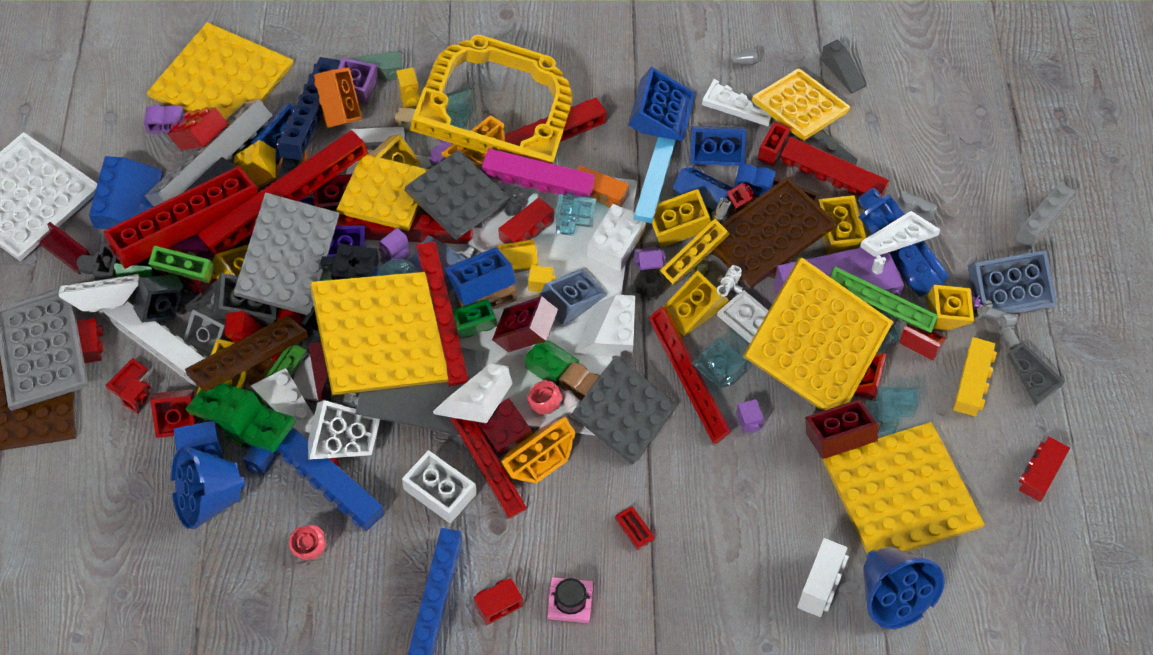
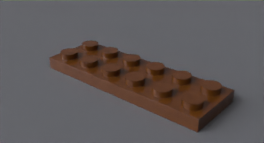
M287 315L185 369L186 374L206 392L222 382L232 379L237 374L249 370L254 365L266 361L269 357L283 352L286 348L300 343L308 337L307 330Z

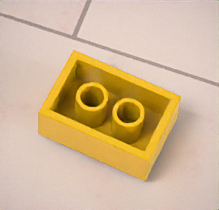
M699 189L658 203L652 226L661 248L698 235L711 222Z
M855 196L818 199L817 204L837 222V227L822 237L826 254L861 248V241L866 239L862 221L858 218L860 214Z

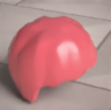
M547 380L537 382L530 389L527 396L528 404L532 410L541 415L551 414L559 409L563 399L558 386L554 382Z
M317 525L301 526L290 534L289 548L292 554L299 559L308 561L317 559L323 554L326 547L324 531Z

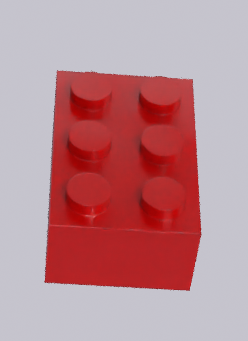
M206 107L201 110L187 111L183 115L184 119L174 123L167 134L180 150L204 148L229 124L216 107Z

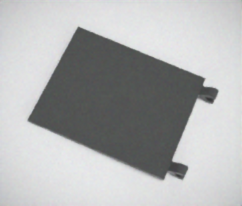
M461 347L468 379L470 380L482 370L485 352ZM448 382L365 391L359 392L358 397L345 393L342 405L356 407L355 414L459 435L450 417L435 415L433 411L464 384L449 387Z

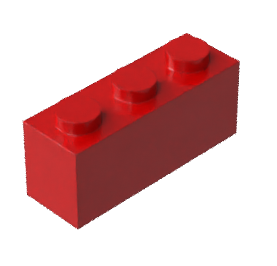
M538 197L498 228L499 239L504 244L527 241L537 237L545 227L551 226L554 222V209Z
M1049 436L1045 443L1041 441L1035 451L1039 453L1037 458L1033 456L1027 466L1031 469L1028 473L1024 471L1019 480L1022 483L1019 491L1041 502L1070 447Z

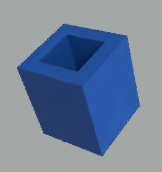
M251 446L243 459L248 471L254 474L260 473L265 475L276 454L275 452Z

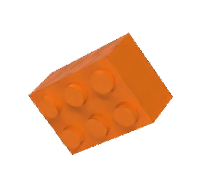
M349 67L314 74V83L318 89L319 102L323 108L324 121L327 124V128L363 120Z

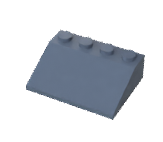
M1046 250L967 265L973 291L976 297L980 295L979 299L982 305L989 300L993 304L992 309L1010 314L1057 306Z

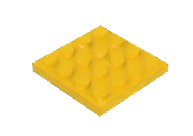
M800 68L763 89L752 98L753 103L780 124L791 128L790 131L802 141H805L847 114L851 108Z
M366 155L358 161L337 207V212L342 215L409 231L420 205L404 189L406 185L427 172L428 169Z

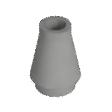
M749 48L733 54L734 64L754 65V63H758L757 49Z

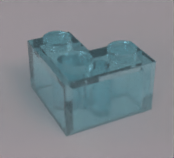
M559 194L556 209V234L574 236L576 226L593 228L596 199Z
M877 388L874 396V417L878 424V433L894 434L899 424V417H914L918 408L917 389Z

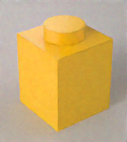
M531 265L528 291L541 292L545 283L557 279V276L554 275V268Z

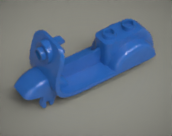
M875 188L869 189L858 198L859 204L865 211L858 218L864 222L872 234L905 215L890 194L883 198ZM925 241L890 252L898 271L919 297L928 294L933 285L944 286L943 282L949 277L948 272Z

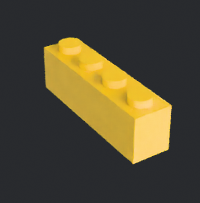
M714 219L660 271L676 286L730 235L729 232Z
M972 337L953 411L976 417L978 411L983 410L985 399H982L983 394H987L989 383H986L987 378L990 379L993 367H990L991 362L994 363L997 354L994 351L995 343Z

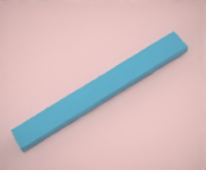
M663 137L657 138L634 214V220L647 223L653 222L676 140Z

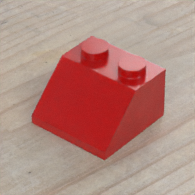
M193 389L153 393L150 403L156 438L174 436V428L196 424V416L189 414L186 410L194 398Z

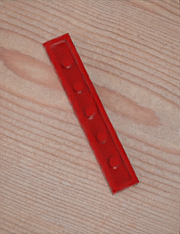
M450 417L508 519L526 511L527 507L477 422Z

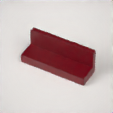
M49 222L47 226L50 233L40 241V245L80 275L77 259L81 255L90 256L89 251Z

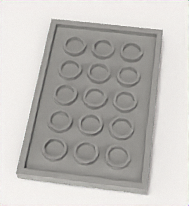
M265 192L234 290V296L308 315L313 306L310 284L321 279L323 272L320 265L321 258L328 255L339 213Z
M59 290L0 308V357L8 408L11 411L89 387L75 309L73 305L59 297Z

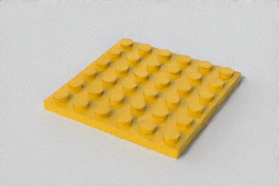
M206 22L150 87L147 95L168 106H181L183 113L189 110L195 111L196 109L201 110L206 107H216L226 120L245 102L259 99L263 103L294 65V61L291 58Z
M801 257L795 263L743 357L820 410L825 411L851 401L893 321Z
M425 272L311 282L310 288L332 395L448 382L447 365Z
M932 422L878 438L877 442L822 459L867 554L872 550L877 551L891 546L905 552H910L983 528L985 525Z

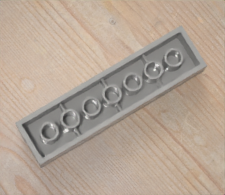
M259 99L243 103L226 119L229 125L204 148H195L157 183L145 197L155 207L183 193L221 157L228 161L231 160L232 154L235 151L241 150L245 146L244 142L246 140L254 138L257 135L256 131L259 128L265 127L273 115Z

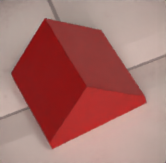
M907 324L904 327L899 343L934 361L947 338L934 331L927 333Z
M885 353L875 355L854 396L873 401L885 362Z

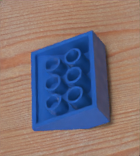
M651 66L640 80L628 126L642 134L683 141L695 92Z
M105 156L89 213L93 227L109 229L153 208L154 206L145 195L162 180L163 170L124 157Z

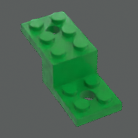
M221 383L206 392L200 389L186 408L189 414L219 423L228 438L273 453L297 422L293 416L264 408L253 392L225 383Z

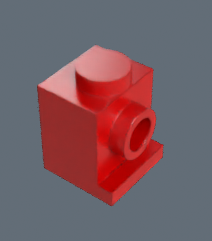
M741 183L727 192L735 208H739L754 199L750 186H746L745 183Z
M133 378L119 394L122 404L139 414L141 412L139 407L149 399L151 386L143 380L140 382Z

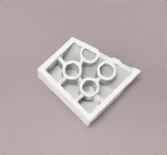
M614 295L597 303L574 354L632 357L635 296Z
M490 363L443 401L433 413L435 415L487 423L512 385L508 366Z
M329 401L318 402L308 439V460L372 455L380 419L355 414L356 409Z

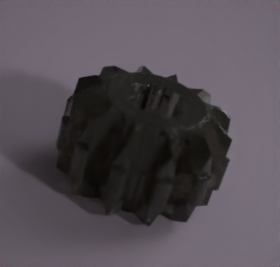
M649 269V271L642 270L641 273H637L634 286L636 294H640L641 299L646 296L648 300L651 297L657 300L658 295H663L666 282L664 281V274L659 275V270L653 272L652 269Z

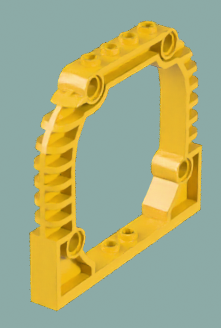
M474 35L471 40L461 41L458 45H450L438 55L414 112L410 131L485 154L488 148L553 164L572 104V91L568 80L555 67L556 62L552 57L490 37ZM465 61L475 64L490 61L529 73L536 82L548 86L553 96V104L546 124L536 126L533 137L521 141L520 146L450 125L451 118L446 112L448 97L444 94L450 74L456 66Z

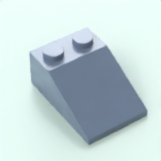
M428 235L423 243L436 242L449 296L454 289L447 277L445 268L464 261L466 258ZM417 250L406 263V266L416 273L422 272Z
M583 269L545 283L539 297L542 296L558 309L555 316L556 320L564 325L578 318L606 297L608 293Z

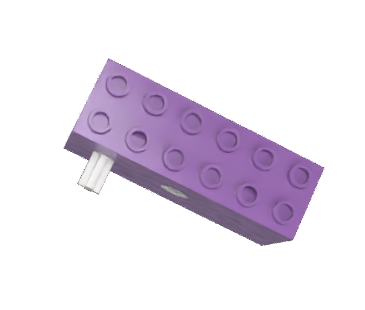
M857 248L806 259L807 262L827 276L830 275L833 267H837L894 295L901 296L904 284L890 252L874 257L864 249ZM796 262L777 266L773 285L776 295H778Z

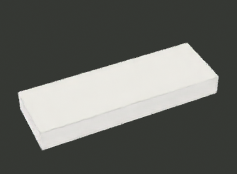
M404 127L351 129L364 141L365 146H379L389 136L398 134L405 140Z

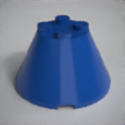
M188 446L180 447L175 452L171 467V481L175 480L176 492L172 493L177 516L186 529H196L233 504L240 502L241 489L245 486L244 478L239 475L236 462H230Z
M893 546L881 548L877 551L872 550L867 554V560L863 567L867 610L873 622H876L880 627L898 629L911 625L923 618L922 613L930 606L933 608L939 601L944 589L945 578L943 571L935 562L896 549Z

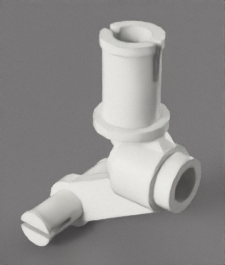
M732 265L725 277L719 276L717 282L721 284L717 287L718 295L723 292L721 296L725 297L731 290L737 293L743 290L744 287L736 284L741 277L742 270L740 267Z

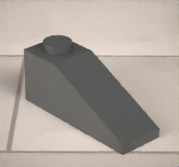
M838 39L823 46L821 61L851 94L866 86L851 55Z

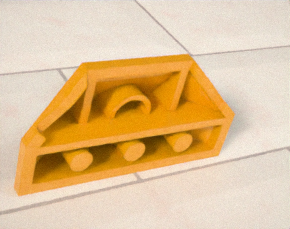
M491 115L470 130L505 142L504 123ZM452 144L442 152V156L447 158L457 150H460L478 168H482L486 156L485 153Z
M564 416L540 428L516 445L505 455L501 463L512 479L537 484L568 461L576 433Z

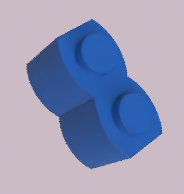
M739 164L734 188L741 183H745L746 186H750L753 194L761 196L772 188L775 172L769 168H757L751 164Z

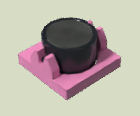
M552 577L547 619L589 623L593 581Z

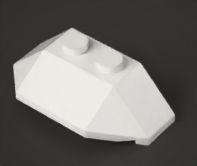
M139 274L64 285L60 286L58 294L60 298L83 312H97L104 308L116 309L123 306L138 286L140 277Z

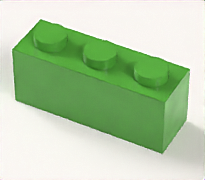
M154 246L148 263L156 270L206 283L210 282L215 267L208 259Z

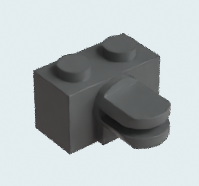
M101 243L100 250L96 252L95 256L81 255L77 259V266L80 273L93 274L95 281L114 278V263L119 260L109 248L108 243Z

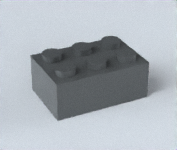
M221 273L215 282L212 317L226 320V313L244 310L262 326L266 327L274 322L277 307L234 296L239 276Z

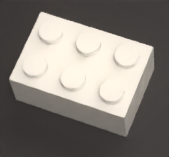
M612 204L588 243L587 257L621 271L645 232L646 222L634 220V212Z
M429 450L402 478L403 489L450 524L476 496V484Z
M826 538L823 539L797 608L818 617L822 616L823 611L828 612L849 556L845 555L848 547Z

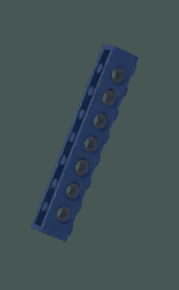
M320 57L317 64H314L313 72L308 77V83L304 84L303 93L299 95L298 103L293 107L292 116L288 117L287 126L283 128L282 136L277 140V149H279L280 157L302 159L323 114V108L319 102L318 89L314 83V74L338 69L340 60Z

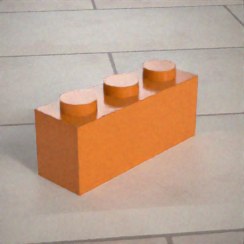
M581 165L578 166V171L595 175V184L590 196L592 202H598L608 208L612 204L620 207L623 206L629 195L628 183Z

